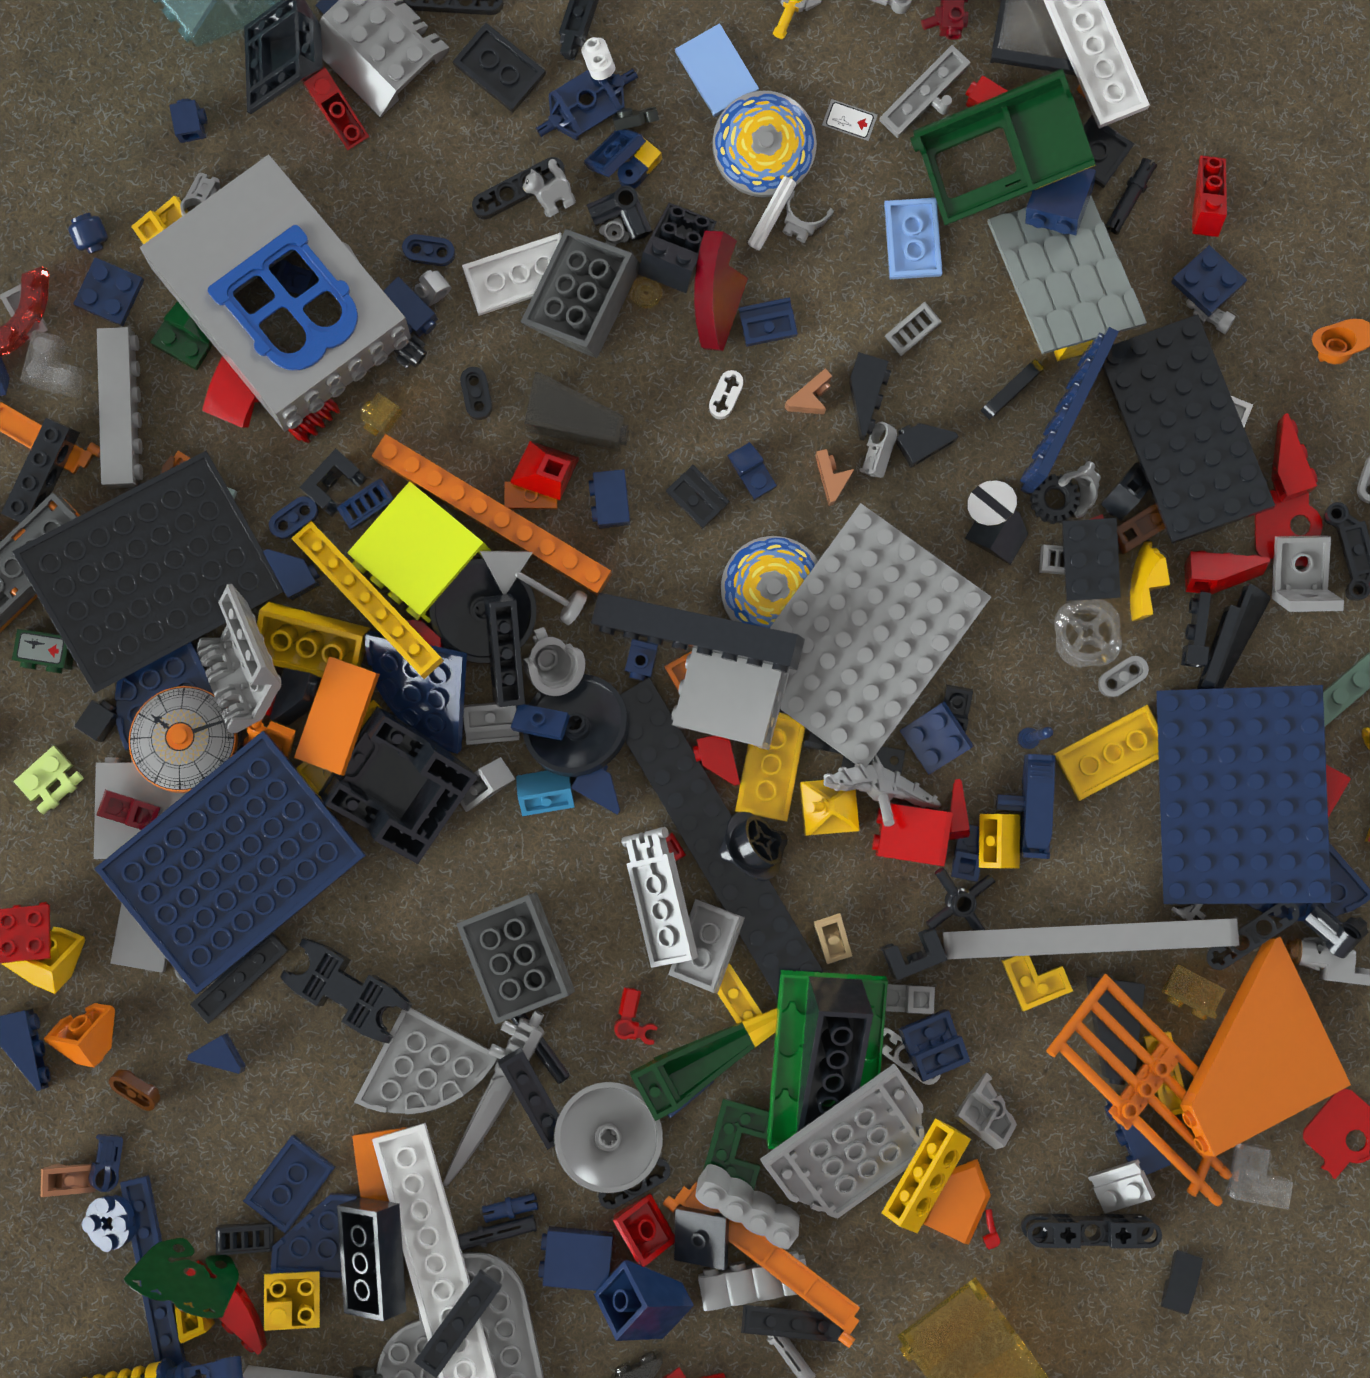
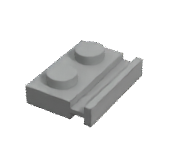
M495 702L464 705L463 718L466 744L519 740V732L511 729L517 706L499 708Z
M1139 1159L1095 1172L1088 1177L1089 1181H1092L1094 1185V1191L1104 1213L1149 1201L1155 1197V1193L1144 1170L1142 1171L1139 1166Z

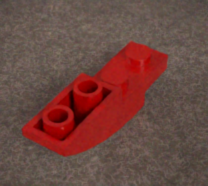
M198 1260V1261L196 1262V1263H199V1264H201V1265H204V1267H205V1268L207 1269V1271L209 1272L211 1278H216V1277H217V1276H216L215 1274H213L212 1271H211L205 1264H203L200 1260ZM190 1268L186 1274L193 1276L196 1274V1271ZM237 1282L223 1317L218 1319L222 1321L221 1325L228 1333H235L242 1340L241 1344L247 1351L255 1352L259 1355L267 1346L264 1329L253 1303Z

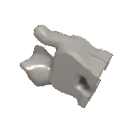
M550 159L548 167L555 177L544 184L542 176L531 169V173L526 176L525 183L523 184L524 191L534 194L539 203L544 207L546 217L559 213L556 206L558 200L562 199L565 209L576 203L574 195L571 193L570 183L564 172L557 166L555 159Z

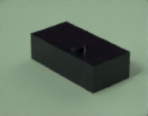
M359 1197L337 1205L344 1313L386 1321L406 1312L400 1203Z

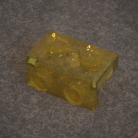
M1175 964L1161 993L1169 996L1167 1001L1179 1008H1182L1184 1004L1192 1008L1191 1014L1206 1021L1207 1017L1216 1019L1218 1014L1215 1011L1226 989Z

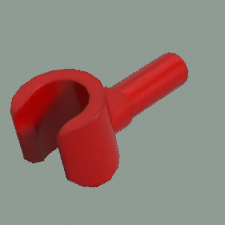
M992 1209L985 1210L990 1233L982 1236L989 1250L998 1247L1000 1244V1238L994 1227Z

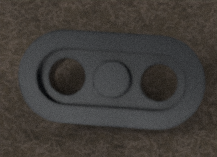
M469 367L462 372L460 377L465 407L473 419L483 420L491 414L493 408L487 377L482 369ZM472 378L479 379V383L476 386L470 385ZM483 403L484 408L481 411H476L475 405Z

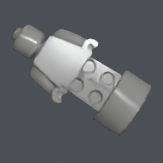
M1190 299L1186 301V306L1194 309L1193 315L1198 314L1202 324L1207 320L1217 327L1216 330L1223 334L1228 332L1236 318L1227 311L1225 313L1220 309H1217L1208 317Z

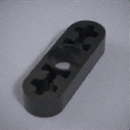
M1034 359L980 411L989 420L992 419L1037 377L1044 367Z
M661 1157L657 1161L659 1167L664 1165L666 1168L663 1170L662 1177H659L658 1174L649 1177V1180L652 1182L650 1184H647V1179L645 1178L642 1180L643 1184L639 1190H624L628 1194L626 1197H623V1192L617 1194L615 1197L616 1202L612 1203L611 1200L605 1201L604 1197L607 1193L599 1192L600 1204L606 1209H615L665 1182L670 1176L668 1161Z

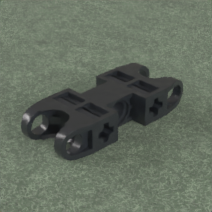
M302 938L299 945L306 950L305 953L310 959V966L301 975H295L288 970H283L280 976L282 981L296 994L315 1006H324L327 999L330 998L348 1010L341 1021L342 1023L364 1036L389 1044L393 1039V1035L386 1031L388 1028L384 1026L382 1021L383 1012L390 1006L393 1008L397 1006L405 1011H409L412 1006L410 1000L396 987L377 975H368L365 982L362 983L344 972L351 959L329 946Z
M1039 1213L1029 1214L1021 1222L1022 1233L1031 1244L1040 1248H1081V1246L1153 1248L1162 1240L1160 1227L1147 1216L1141 1214L1073 1216L1072 1214ZM1030 1220H1037V1221H1034L1033 1223H1031V1224L1028 1226L1027 1231H1026V1224H1027ZM1092 1224L1096 1225L1095 1235L1091 1237L1085 1236L1086 1227ZM1036 1227H1041L1037 1234H1032ZM1148 1227L1147 1232L1142 1234V1231ZM1155 1228L1156 1238L1151 1242L1144 1241L1152 1236Z

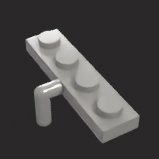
M951 45L880 117L879 121L899 138L930 105L940 114H947L952 98L949 95H944L940 99L939 96L970 66L971 62Z

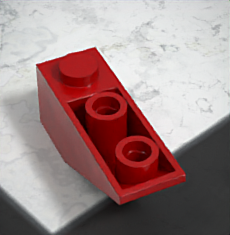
M325 67L302 82L347 150H350L369 137Z
M1200 155L1192 214V234L1219 237L1227 216L1226 159Z
M1288 413L1284 414L1278 421L1271 475L1280 502L1310 493L1317 487L1316 483L1318 481L1315 470L1310 468L1308 464L1307 449L1304 444H1300L1298 439L1296 422L1290 419Z
M1190 551L1184 565L1185 591L1214 594L1264 574L1268 567L1270 557Z

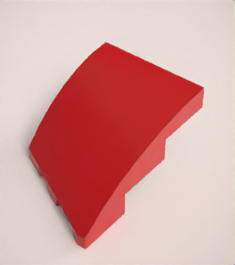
M222 356L210 382L202 411L239 427L249 428L254 403L260 401Z

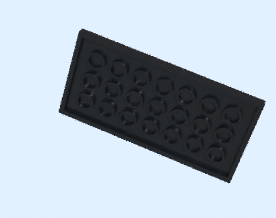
M1198 314L1113 344L1102 368L1171 543L1174 544L1273 509L1275 503Z

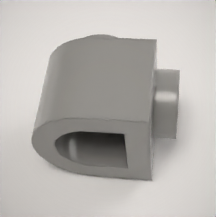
M431 270L426 271L420 276V283L415 285L414 288L416 295L428 307L439 302L451 290V286L439 271L432 272Z

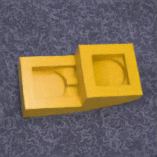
M173 196L157 211L150 210L131 226L143 244L182 217L180 210L182 201L179 197Z

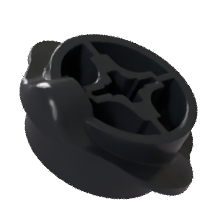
M739 812L728 821L724 839L719 849V855L722 860L735 864L742 872L759 881H767L775 877L779 872L788 839L784 832L774 830L767 822L749 812Z

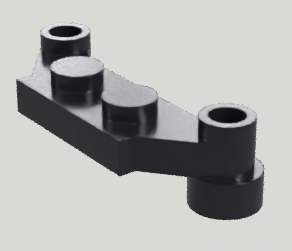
M1335 502L1325 510L1324 520L1327 524L1337 529L1351 578L1345 590V595L1351 601H1360L1370 594V536L1365 521L1359 522L1349 515V510L1345 504ZM1331 512L1337 515V519L1332 517ZM1353 588L1358 590V595L1353 592Z

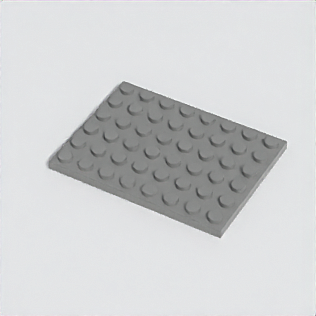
M860 503L770 627V629L798 634L805 639L798 669H790L780 709L854 764L862 763L866 768L991 599V596Z

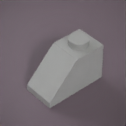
M501 757L474 772L478 777L460 804L468 812L515 780Z

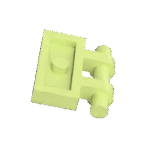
M52 746L13 782L30 801H35L39 796L43 798L44 801L37 806V809L44 815L50 809L54 810L69 792L73 793L78 788L77 785L84 778L78 771L69 777L66 772L73 764L56 746ZM59 780L62 785L51 793L48 788Z

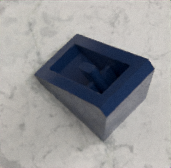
M228 1033L192 1052L187 1058L189 1061L237 1074L244 1072L246 1067Z

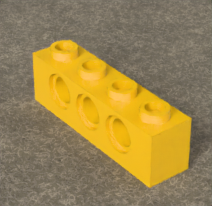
M935 1118L884 1207L882 1214L900 1227L918 1234L971 1139L954 1127Z

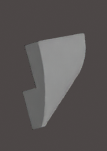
M984 1073L967 1095L954 1118L996 1150L1006 1146L1017 1123L1012 1114L1006 1110L1005 1101L1002 1096L996 1094L989 1082L992 1080V1077L988 1073Z

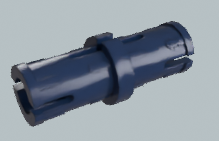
M535 1192L514 1199L507 1197L505 1201L482 1206L483 1213L494 1211L492 1214L484 1215L485 1222L489 1223L490 1221L505 1217L512 1219L516 1218V1214L538 1210V1202L526 1204L527 1202L537 1200Z

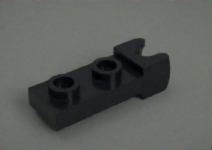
M1199 592L1195 594L1194 598L1190 599L1189 613L1192 614L1191 624L1187 625L1185 639L1189 640V642L1182 650L1181 665L1196 668L1207 666L1209 647L1205 646L1211 593Z

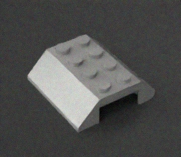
M339 0L319 21L321 25L322 59L381 118L399 101L397 94L432 60L437 64L449 52L450 48L442 40L438 41L440 37L436 33L424 38L421 36L426 32L428 25L424 21L421 22V18L406 3L402 4L403 0Z
M227 584L218 602L227 625L220 638H200L196 650L202 665L208 668L205 673L218 706L226 708L222 712V717L225 720L228 732L237 733L263 719L282 684L248 602L232 584Z

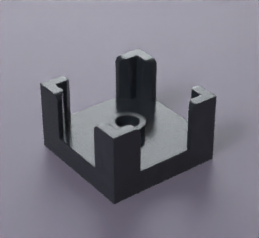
M335 448L299 488L332 517L338 511L336 507L339 505L326 492L337 483L342 475H345L357 487H360L367 478Z
M927 928L918 933L925 953L922 954V951H917L906 956L907 960L905 961L898 946L890 943L880 947L894 979L900 980L948 960L935 929Z

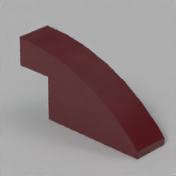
M724 231L704 232L696 265L694 285L695 316L701 348L705 350H724L748 280L746 276L729 266L737 240Z

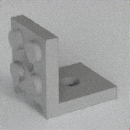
M1275 536L1272 599L1287 611L1344 610V600L1328 590L1330 536ZM1301 556H1306L1308 559L1307 566L1304 569L1297 570L1295 567L1296 560Z

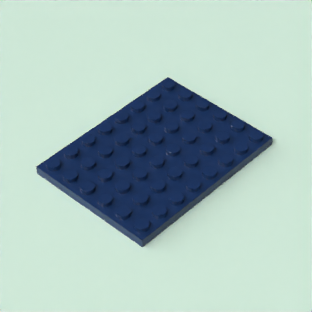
M1323 685L1156 691L1164 904L1331 903Z
M262 731L94 869L197 995L366 857V854L327 806H325L265 731Z

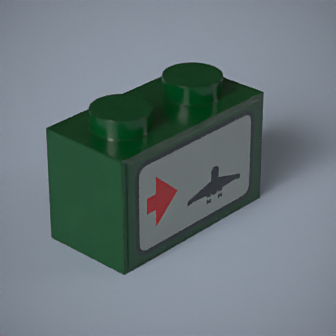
M17 629L12 660L21 662L20 667L36 670L37 665L47 666V672L62 674L63 669L72 670L74 658L60 635Z

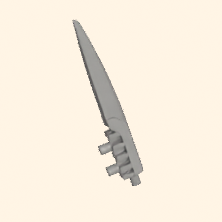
M535 1010L530 1020L521 1017L518 1025L505 1020L501 1030L512 1035V1037L509 1038L505 1049L492 1044L488 1053L501 1059L521 1047L529 1061L544 1034L543 1028L539 1026L544 1014ZM498 1062L495 1064V1073L455 1152L443 1181V1186L450 1184L475 1152L513 1092Z

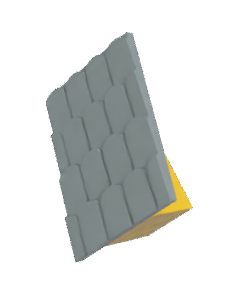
M1090 196L1076 236L1025 224L1026 207L988 219V225L1042 354L1054 351L1056 360L1061 361L1082 355L1088 346L1091 345L1092 341L1096 339L1099 332L1104 334L1109 327L1123 332L1146 325L1147 321L1133 288H1131L1092 196Z

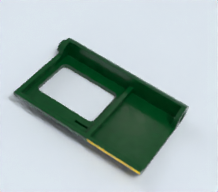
M1063 68L913 130L914 136L910 137L915 152L920 151L945 226L1096 166ZM998 128L1004 129L1016 165V172L955 198H949L937 165L936 155Z

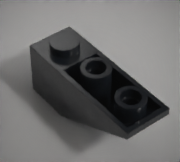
M858 352L849 385L860 440L864 441L866 434L871 435L876 420L871 419L874 409H880L884 395L879 394L882 384L887 385L891 370L886 369L889 361Z

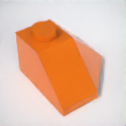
M98 1003L86 1007L85 1011L87 1013L79 1015L74 1019L71 1015L61 1019L44 1038L45 1042L74 1063L95 1067L104 1059V1056L112 1047L115 1016L113 1006Z

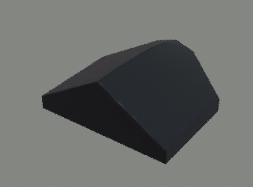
M1015 510L1006 521L998 525L987 526L975 520L965 539L1011 565L1028 532L1020 513Z

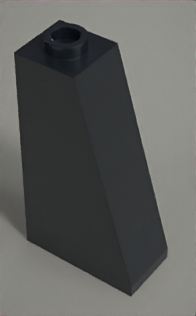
M1087 976L1088 995L1099 982L1100 977ZM1112 979L1141 1009L1143 1008L1145 984ZM1106 990L1098 1002L1139 1042L1141 1024ZM1091 1011L1095 1036L1135 1075L1137 1056ZM1099 1055L1102 1076L1109 1078V1083L1126 1085V1081Z

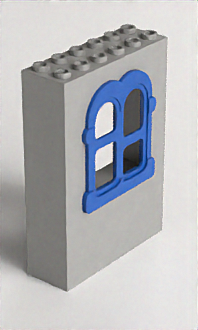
M269 154L140 247L154 273L284 432L289 428L294 429L299 426L304 417L319 411L324 406V402L332 396L337 397L342 394L347 385L362 379L366 375L367 370L374 365L382 364L391 352L405 347L411 338L405 316ZM294 250L298 252L319 278V281L297 298L291 297L269 270ZM260 276L274 292L275 298L254 314H248L233 295ZM325 291L331 292L342 307L340 319L330 327L316 325L303 311V308ZM283 307L288 309L306 333L304 346L295 353H284L278 350L259 327L262 321Z

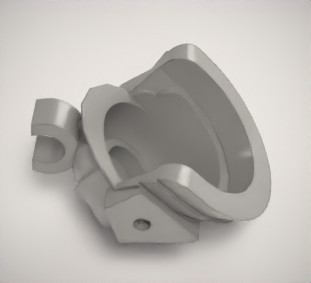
M544 627L534 630L536 635L533 636L535 646L530 650V656L524 659V669L532 685L540 692L549 696H560L572 691L580 683L585 672L583 652L573 647L570 643L565 645L560 639L548 637Z

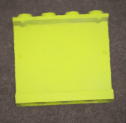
M409 481L347 553L355 559L352 564L364 574L367 570L372 574L370 580L380 589L386 586L391 590L387 595L400 605L404 601L409 606L406 611L416 620L422 617L429 623L431 619L425 615L426 611L477 553L481 555L480 551L491 550L483 541Z

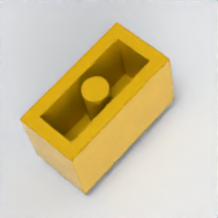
M980 814L979 868H1020V815Z

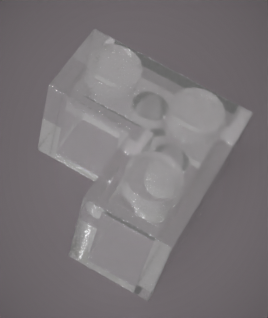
M32 331L20 378L21 382L31 388L80 399L86 373L78 367L62 364L67 342L61 337L40 331Z
M1246 1142L1236 1145L1230 1170L1232 1177L1229 1179L1227 1195L1239 1201L1289 1210L1293 1182L1285 1177L1267 1174L1271 1150L1262 1145Z

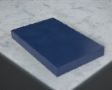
M292 1135L243 1202L286 1234L335 1169V1166L295 1135Z

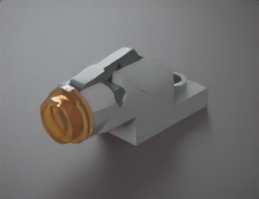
M1321 937L1295 938L1293 941H1287L1285 947L1293 964L1320 971L1319 979L1370 986V969L1356 967L1355 973V950H1352L1346 958H1339L1328 950L1325 944L1326 941Z

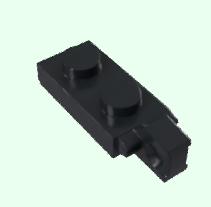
M569 0L559 30L560 42L562 44L560 54L564 56V59L574 61L579 47H583L599 0Z

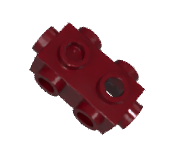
M941 0V5L935 7V15L921 20L923 29L927 30L939 26V36H944L950 40L960 39L963 28H967L968 12L964 11V3H968V0Z

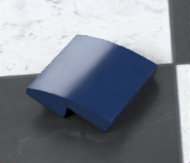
M941 1010L898 1029L908 1056L922 1082L970 1062L962 1036L957 1035L949 1010Z

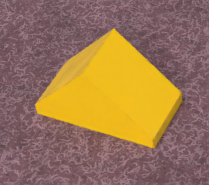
M192 1302L184 1303L185 1305H190L191 1308H194L192 1306ZM175 1306L178 1337L181 1344L206 1333L215 1324L213 1318L195 1316L181 1311Z

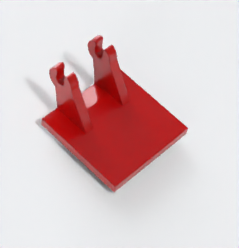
M40 902L37 906L21 907L19 904L13 905V908L0 909V964L51 959L50 905L47 902Z

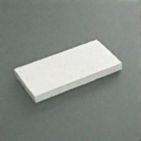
M561 233L462 265L478 315L480 316L531 299L562 237Z

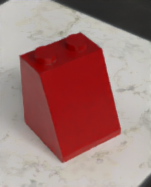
M891 804L895 823L892 826H885L881 809L878 808L876 823L880 824L879 835L874 834L872 850H876L875 856L945 866L953 813Z

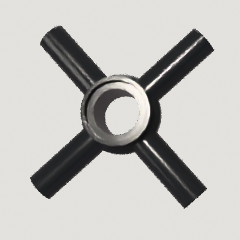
M943 867L936 870L935 875L947 891L945 896L946 907L926 921L927 926L933 930L949 917L955 915L957 917H964L973 931L985 930L974 913L977 906L975 898L995 883L993 877L988 874L967 890L965 888H957ZM964 897L963 905L957 908V901Z

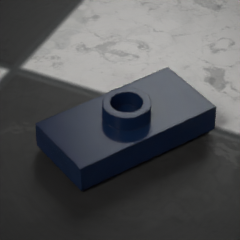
M526 704L518 705L511 729L516 732L563 740L570 715L567 712Z

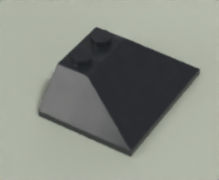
M280 0L244 27L247 112L249 114L256 112L323 68L321 25L305 0Z

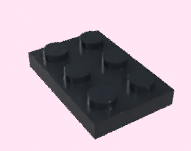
M487 23L480 28L453 60L455 67L512 113L546 75V71Z
M1117 518L1062 521L1066 601L1121 598Z

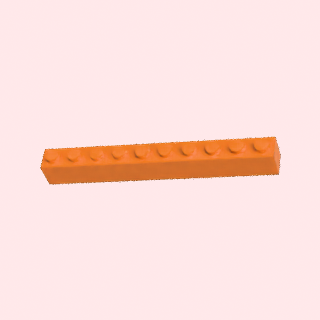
M387 434L384 435L372 454L373 459L377 463L405 480L410 481L415 486L522 551L533 552L532 557L596 596L603 591L611 578L612 572L608 568Z

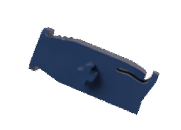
M1024 755L1022 796L997 794L996 810L1021 812L1020 853L1025 858L1050 859L1049 848L1053 826L1055 787L1054 755Z

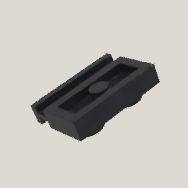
M694 465L690 466L666 490V493L701 529L706 527L730 503Z

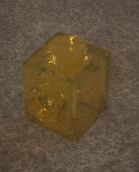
M378 392L372 401L369 400L365 403L360 412L362 414L360 419L365 423L363 428L375 437L378 433L384 437L392 429L403 411L399 406Z

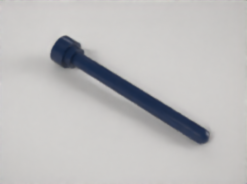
M1044 727L1038 730L1033 728L1022 729L1017 736L1018 744L1024 749H1032L1038 745L1040 740L1052 737L1053 729L1051 727Z

